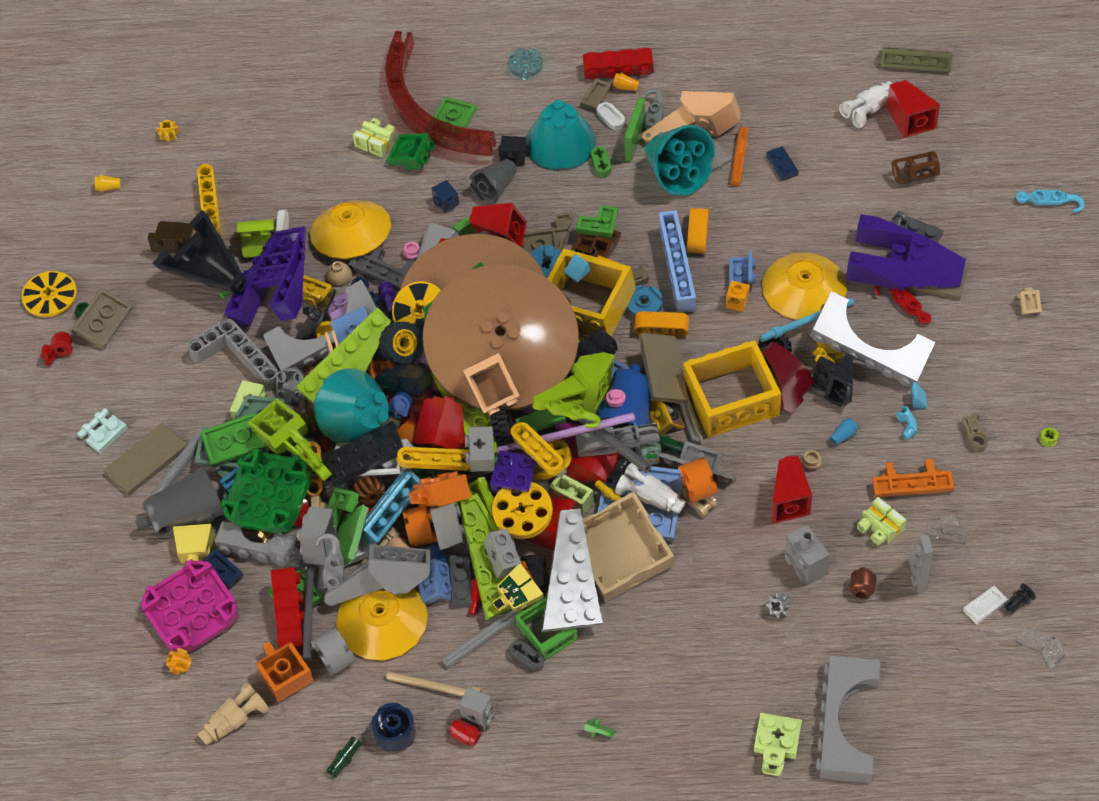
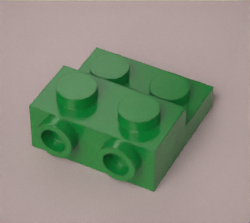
M428 133L399 134L386 161L389 165H404L407 170L422 169L423 165L428 163V155L430 151L434 150L435 144Z

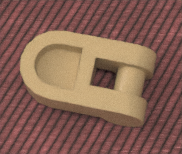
M687 487L683 488V500L696 510L700 517H705L709 509H714L718 505L712 496L703 499L705 501L703 505L699 503L700 501L691 503Z

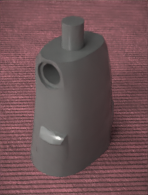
M201 467L165 490L147 498L143 502V506L148 515L135 520L139 531L153 526L158 537H166L174 534V526L208 524L215 521L216 518L223 516L224 510L205 469Z

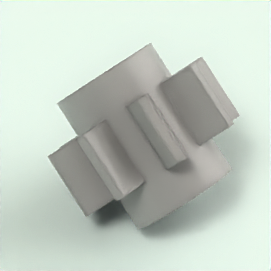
M782 591L776 593V595H770L769 599L771 601L766 604L770 610L769 614H777V618L782 617L783 614H790L789 608L793 605L789 599L790 595L784 596Z

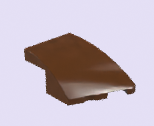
M614 230L612 239L579 234L571 251L593 257H598L599 255L608 258L617 246L621 232Z

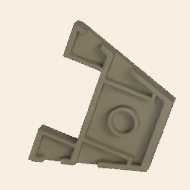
M572 212L556 214L557 228L525 233L522 248L530 255L534 249L543 245L553 246L562 252L573 220Z

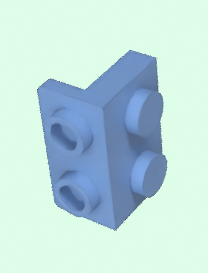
M748 251V257L729 258V286L731 281L750 285L749 292H752V284H756V273H752V269H756V258H752V251Z

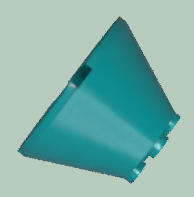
M555 100L547 105L526 135L527 148H529L528 155L531 160L545 169L558 171L561 168H568L570 170L581 166L591 158V151L596 147V136L592 127L572 105L562 100Z
M684 125L666 132H660L645 146L647 160L659 185L672 195L687 196L696 192L705 184L713 170L711 166L713 157L715 158L716 155L715 145L710 134L699 126Z
M353 368L338 370L330 374L323 381L322 387L316 393L314 414L317 425L323 435L336 444L352 442L380 428L388 420L389 407L385 394L375 379L362 370Z

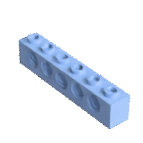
M677 210L660 212L659 230L677 313L696 311V296Z

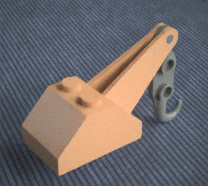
M652 88L643 94V99L649 94L656 95L654 102L648 108L644 123L646 131L642 134V138L646 145L660 132H666L684 125H696L705 129L710 136H720L739 123L741 112L734 93L682 91L680 99L682 106L664 119H662L664 106L661 91Z

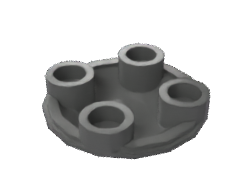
M293 367L279 371L275 383L276 398L285 399L286 404L289 405L299 404V400L304 395L296 386L306 377L305 373Z

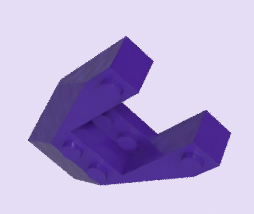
M864 214L860 215L856 242L890 248L891 253L890 257L886 258L851 251L847 265L846 280L905 290L906 287L925 289V286H937V288L960 287L966 262L965 258L932 239L885 219Z
M305 226L275 231L262 247L264 250L262 254L256 256L251 261L253 265L249 270H244L243 275L246 279V285L241 292L233 293L224 312L228 319H232L239 327L251 326L267 288L278 285L269 306L280 321L297 318L302 306L306 244Z

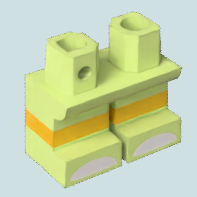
M375 118L370 122L364 121L362 129L360 131L356 130L353 134L354 145L384 158L393 145L395 127L388 124L385 128H381V122Z
M879 497L873 501V505L867 511H863L862 518L857 524V529L863 534L870 529L874 532L871 535V540L877 546L885 541L889 544L905 530L907 521L896 510H891L892 507Z

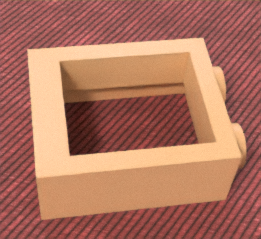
M499 353L463 370L484 414L489 413L491 416L493 413L501 411L500 407L504 405L509 407L518 402L517 399L521 397ZM499 364L513 394L487 407L473 377Z

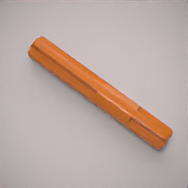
M747 127L739 128L730 182L736 186L740 185L749 131Z

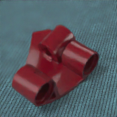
M772 342L761 353L767 365L772 367L781 392L782 410L793 413L803 402V395L814 385V378L797 357L784 347Z

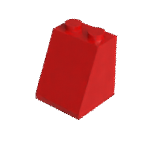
M907 80L889 84L887 110L903 138L937 129L940 104Z
M513 203L472 207L469 221L478 234L486 231L490 235L507 239L523 247L527 221Z
M433 396L431 399H424L412 443L425 448L466 450L462 404L455 402V398L450 396H444V398Z
M798 455L779 459L772 501V524L811 514L812 492Z
M532 495L531 498L533 500H538L541 498V496ZM550 497L553 508L550 523L540 534L524 540L554 551L559 513L561 510L575 509V501ZM540 509L536 515L538 517H545L547 511ZM526 523L522 529L524 531H531L533 524Z

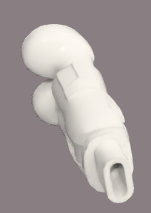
M888 81L872 86L869 90L858 94L855 100L843 102L839 106L841 115L844 118L852 116V122L855 127H864L867 121L866 114H874L888 101L889 84L893 83Z
M633 463L629 464L626 468L624 475L620 477L615 488V494L622 496L626 491L635 492L641 502L667 510L668 512L673 511L677 514L681 512L686 503L685 500L679 498V494L675 493L665 484H662L657 478L652 475L644 476ZM633 480H636L643 485H638L634 483Z

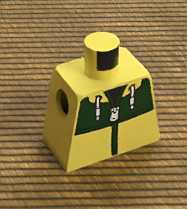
M520 563L497 586L501 596L492 603L499 612L509 605L513 612L516 613L539 602L544 596Z

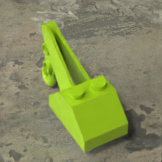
M602 352L580 356L577 363H574L571 369V374L574 375L535 395L532 407L535 410L548 409L553 415L566 416L571 420H580V418L591 420L594 423L585 424V427L597 428L601 424V420L595 413L609 390L615 355Z
M278 398L247 423L276 455L289 451L291 454L300 457L323 481H326L332 475L322 463L319 455L313 452L310 443L303 438L308 432L306 423L299 414Z

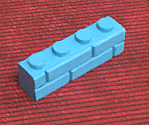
M412 471L399 474L387 489L385 495L380 498L366 516L361 539L367 544L378 543L410 503L408 492L414 490L413 485L420 483V479Z

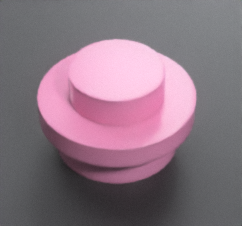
M408 242L403 248V255L408 259H416L420 246L416 242Z
M614 389L606 394V400L612 407H620L625 402L626 395L621 390Z

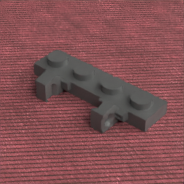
M381 247L375 249L372 254L369 253L368 255L365 254L352 258L349 262L350 269L381 283L389 281L399 291L407 272L414 264L413 261L408 260L401 269L383 262L382 259L385 256V251Z

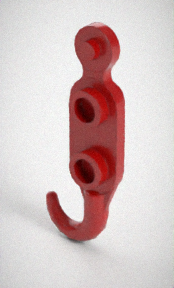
M874 285L873 290L876 296L880 295L878 288L882 286ZM888 288L893 300L907 314L917 316L918 322L922 325H928L931 322V315L922 311L921 303L906 289Z

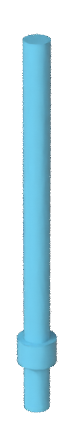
M852 298L848 299L847 307L854 305ZM820 311L781 327H773L769 332L759 335V339L761 342L772 338L782 337L786 332L817 320Z

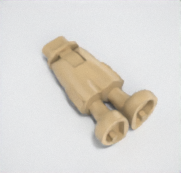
M246 682L241 686V691L234 700L229 698L224 702L218 711L211 715V718L203 725L204 728L197 735L207 746L213 740L217 742L218 739L226 736L234 729L240 728L241 725L248 721L247 715L252 711L258 710L261 713H267L270 709L260 695ZM249 700L243 707L239 708L243 702Z

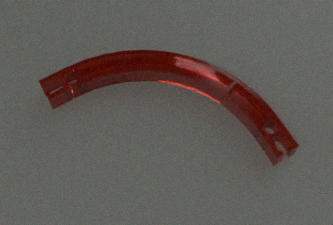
M395 31L388 50L385 71L391 101L402 121L416 134L428 133L434 144L442 148L467 154L492 156L494 152L492 147L496 146L494 131L470 129L446 123L427 113L414 101L406 87L405 81L406 68L415 45L412 32H407V37L403 42L402 32Z

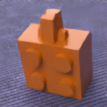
M457 471L440 473L434 478L420 479V483L413 485L414 490L408 492L410 503L418 504L419 506L441 507L471 498L466 474H458Z
M269 641L262 645L267 656L257 661L255 666L258 674L278 703L314 682L309 667L291 642L277 650L274 649Z

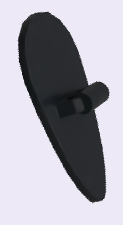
M332 289L316 308L309 306L303 309V314L308 318L299 329L296 339L306 340L315 331L335 297V289Z

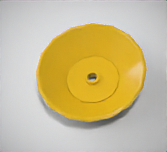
M352 200L338 203L323 211L315 219L310 230L311 243L319 253L330 258L350 259L363 256L377 249L387 239L391 230L390 215L382 206L371 201Z
M810 252L792 253L779 258L767 269L762 280L763 296L769 306L783 317L798 320L820 311L821 306L826 302L831 291L844 298L847 294L846 277L839 266L824 256Z
M383 588L342 602L338 609L336 627L352 653L367 660L385 661L402 656L417 645L426 631L428 612L420 594L414 588L408 593L400 595L386 592Z

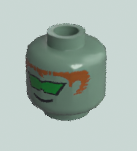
M659 443L642 444L640 449L636 447V454L654 467V464H658L661 461L659 456L661 445Z

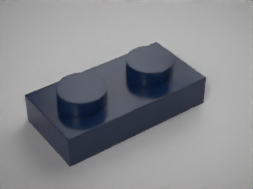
M783 146L766 152L767 159L782 181L798 176L799 171Z
M217 549L202 560L204 562L208 561L212 565L224 585L229 589L244 576L243 572Z

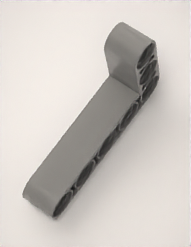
M224 319L188 342L187 348L190 358L196 363L205 361L228 346L266 389L275 390L278 370L232 319Z

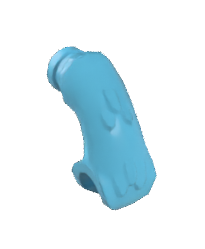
M903 406L901 407L903 413L896 412V417L900 422L906 421L908 423L902 436L905 439H910L917 434V422L909 408Z

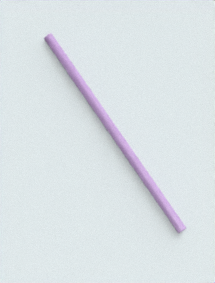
M633 412L601 420V424L597 428H586L585 425L542 435L541 437L546 442L634 421L636 420L635 414ZM516 442L497 447L498 454L499 451L511 452L522 449Z

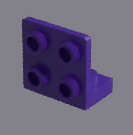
M499 451L490 482L492 496H496L502 488L529 492L537 462L526 454Z

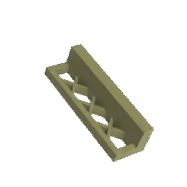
M882 47L880 67L951 72L953 54L952 52Z

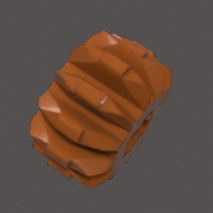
M375 475L359 479V482L355 483L352 489L353 492L359 494V505L366 507L369 505L374 506L387 491L383 480Z

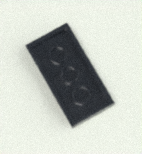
M392 421L323 455L327 469L332 474L330 476L332 483L336 488L396 458L398 451L404 445L397 426Z

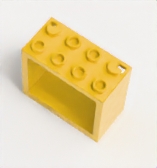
M563 248L547 279L562 291L569 279L564 274V271L572 257L577 254L587 261L590 272L581 280L612 288L613 291L601 314L571 306L576 317L578 333L590 336L594 331L602 328L612 337L636 290L631 267Z
M755 340L683 362V375L687 393L708 438L780 415L781 392ZM752 366L764 393L711 409L699 382Z

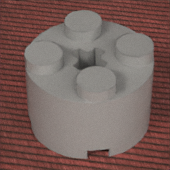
M335 626L311 641V644L332 676L356 661Z

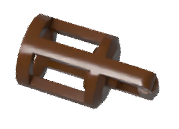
M935 151L894 159L891 163L893 177L897 184L940 175L939 159ZM927 157L928 162L916 164L914 161L915 159ZM905 161L904 172L909 178L901 180L897 163ZM929 168L931 172L929 174L917 176L919 170Z

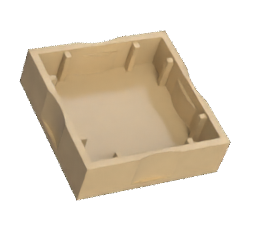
M635 492L611 503L601 512L582 519L595 586L604 603L675 565L673 553L661 534L652 525L648 513Z

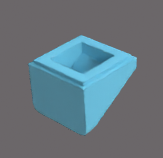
M575 254L566 267L564 274L578 283L590 272V267L587 261Z
M913 382L911 390L912 408L927 409L925 391L917 382Z

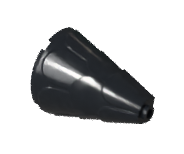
M203 210L190 222L196 233L174 257L164 250L152 263L161 271L232 293L241 292L246 285V279L234 256L227 249L222 237L216 231L207 213Z

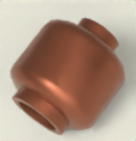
M865 567L853 571L849 584V590L853 596L858 599H867L869 596H872L875 593L876 575Z

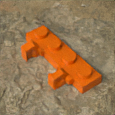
M925 459L924 466L926 471L922 473L896 474L895 469H893L894 462H888L885 467L886 474L872 477L875 498L954 492L951 470L940 471L935 469L933 459Z

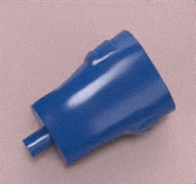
M631 364L629 369H616L613 374L609 391L614 389L623 391L626 395L623 405L612 407L608 404L605 397L600 402L596 412L600 420L634 412L636 420L610 426L614 429L632 426L634 422H636V426L650 424V391L647 376L640 373L641 366L638 364Z

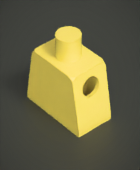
M211 524L173 527L177 554L181 563H185L190 559L202 561L211 553L214 539Z

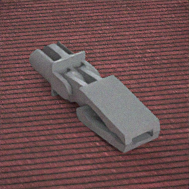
M634 422V425L623 428H604L628 448L639 447L640 449L642 444L660 441L656 422L636 426V422ZM592 431L576 435L575 437L579 457L617 453L615 449Z

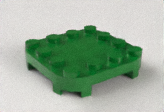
M253 449L252 453L247 454L243 459L239 458L236 463L239 469L227 500L222 499L221 507L224 510V515L232 524L239 527L270 533H288L298 518L311 482L312 470L300 457L295 455L292 458L263 453L260 449Z

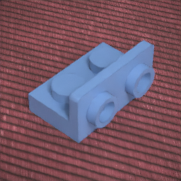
M437 559L430 560L429 577L419 584L420 597L425 605H429L441 598L445 600L452 599L448 563Z

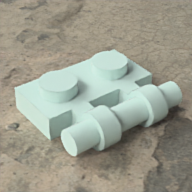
M106 408L101 412H97L93 416L94 418L88 424L85 423L77 433L81 439L88 435L89 438L86 439L87 444L100 454L128 429L127 425L114 415L107 420L105 417L110 413ZM98 424L102 425L96 431L93 430Z

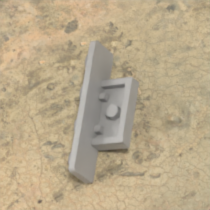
M685 441L680 459L663 453L659 455L663 459L662 462L673 465L674 462L683 465L704 457L712 474L718 476L717 480L729 483V480L735 481L733 475L718 471L723 456L722 452Z

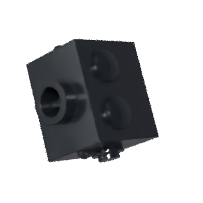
M502 136L501 144L498 146L500 161L509 159L515 164L525 165L526 154L529 151V148H527V137Z

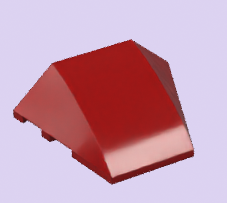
M577 423V424H574V425L577 427V426H581V425H583V424H582V423ZM575 440L568 445L571 453V462L565 469L567 473L564 475L583 483H596L598 480L606 483L608 481L607 477L615 468L617 460H620L618 457L620 453L579 457ZM556 476L550 478L549 483H552Z

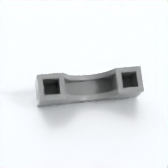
M223 521L214 541L217 550L222 554L238 555L244 559H257L263 563H276L282 567H293L300 548L296 536L278 533L267 543L251 542L244 537L242 527Z

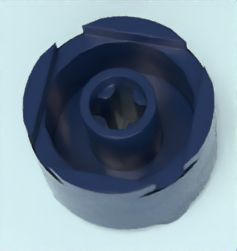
M387 703L377 709L376 714L372 717L371 725L375 741L382 750L397 752L411 746L416 734L411 711L399 703Z

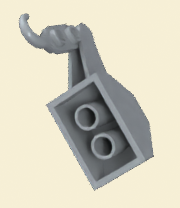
M329 533L322 534L316 540V546H319L320 542L325 539L332 542V548L326 557L324 584L328 588L325 592L324 601L329 606L383 588L386 592H391L395 595L408 593L429 577L430 549L370 545L368 561L342 579L344 559L340 551L339 540L336 536Z

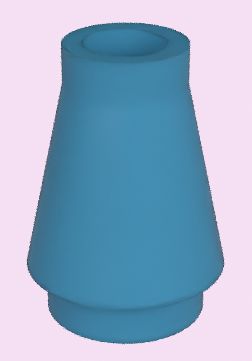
M851 418L843 419L829 438L838 446L841 442L857 434L856 431L859 428Z

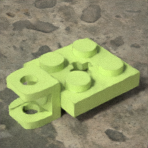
M760 713L754 752L763 754L762 771L764 774L780 776L783 772L785 758L796 759L802 725L801 719ZM774 733H780L783 736H780V738L777 739L775 738ZM769 765H775L777 768L770 769Z

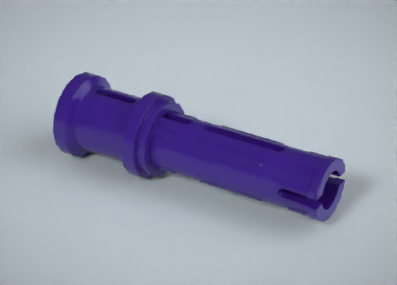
M385 281L378 286V292L382 303L385 304L388 318L393 320L392 306L396 292L394 291V285L389 281Z

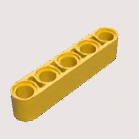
M202 164L197 169L201 210L207 213L216 231L222 237L217 185L213 167L209 164Z

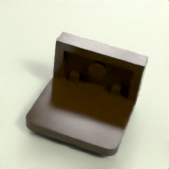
M160 221L156 232L149 233L147 237L151 252H163L165 250L168 253H177L191 238L194 228L190 223Z

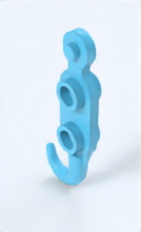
M1035 190L1030 194L1020 191L1016 195V200L1019 203L1031 201L1036 205H1061L1069 201L1078 202L1079 207L1073 209V212H1080L1085 206L1082 197L1076 194H1068L1061 190Z

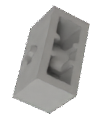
M469 427V435L465 436V447H469V452H466V464H470V472L494 471L493 428Z
M506 528L487 535L483 544L497 579L505 577L521 563L509 531Z
M468 687L459 703L461 719L478 727V730L485 732L487 726H491L495 718L491 696Z

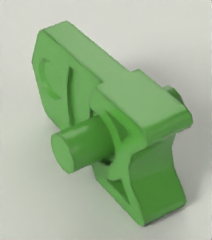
M595 718V721L587 720V723L584 724L583 730L591 732L592 737H596L597 733L609 737L614 736V729L600 725L601 720Z

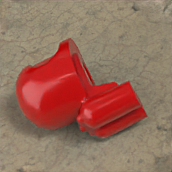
M59 331L52 336L50 346L47 344L42 346L40 357L45 360L44 364L46 366H51L56 356L65 357L72 353V337L67 332Z

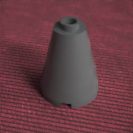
M504 159L474 171L469 177L471 179L470 188L474 195L481 201L484 199L488 201L487 203L495 202L516 174L515 163L509 159Z

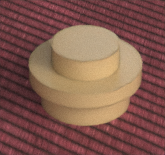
M807 451L802 457V464L807 469H817L821 465L822 458L816 451Z

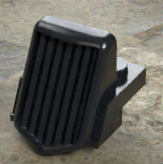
M846 353L839 365L820 356L813 373V387L825 392L824 399L839 407L842 404L848 405L852 402L853 393L852 356Z

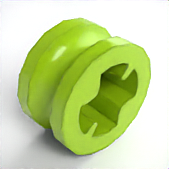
M1045 428L1041 432L1040 442L1046 447H1053L1057 443L1059 434L1054 428Z

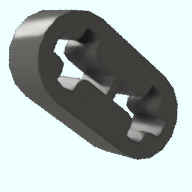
M514 641L509 646V654L512 660L531 672H539L543 669L544 658L540 652L522 641ZM515 649H522V653L518 652L517 654H515ZM536 659H538V664H531V660L535 661Z

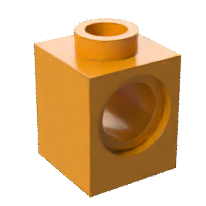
M731 281L726 294V308L744 313L749 300L750 285Z

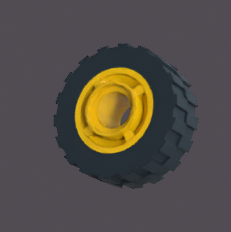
M393 322L381 332L379 348L385 359L391 363L408 364L414 362L420 356L423 350V335L420 333V329L413 323ZM401 339L403 340V345H402V347L400 346V340H401Z

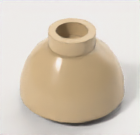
M340 261L334 262L327 270V280L336 286L345 285L352 278L350 267Z

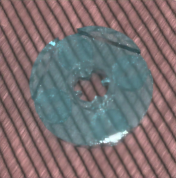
M519 48L510 54L509 70L515 76L520 77V79L528 80L543 70L542 55L533 48H530V50Z

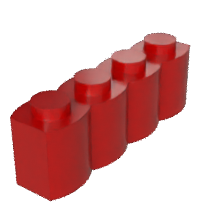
M638 48L636 50L623 49L601 53L583 54L585 79L595 80L601 77L613 78L616 73H623L627 76L654 73L652 49Z
M295 567L270 570L278 648L291 642L296 650L303 649L304 631H302V623H304V611H300V604H303L302 591L298 592V584H301L300 572H296Z

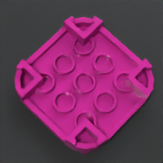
M192 559L185 562V567L154 587L150 584L145 589L146 592L142 598L141 606L143 611L171 651H177L178 648L186 650L187 653L194 651L228 629L239 618L238 606L233 595H231L212 565L208 561H193Z

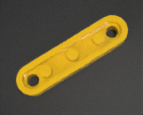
M520 422L511 428L510 432L513 440L548 474L557 475L564 470L565 463L563 458L527 423Z
M403 447L398 451L396 457L397 463L404 468L470 470V464L462 462L466 461V452H469V450Z

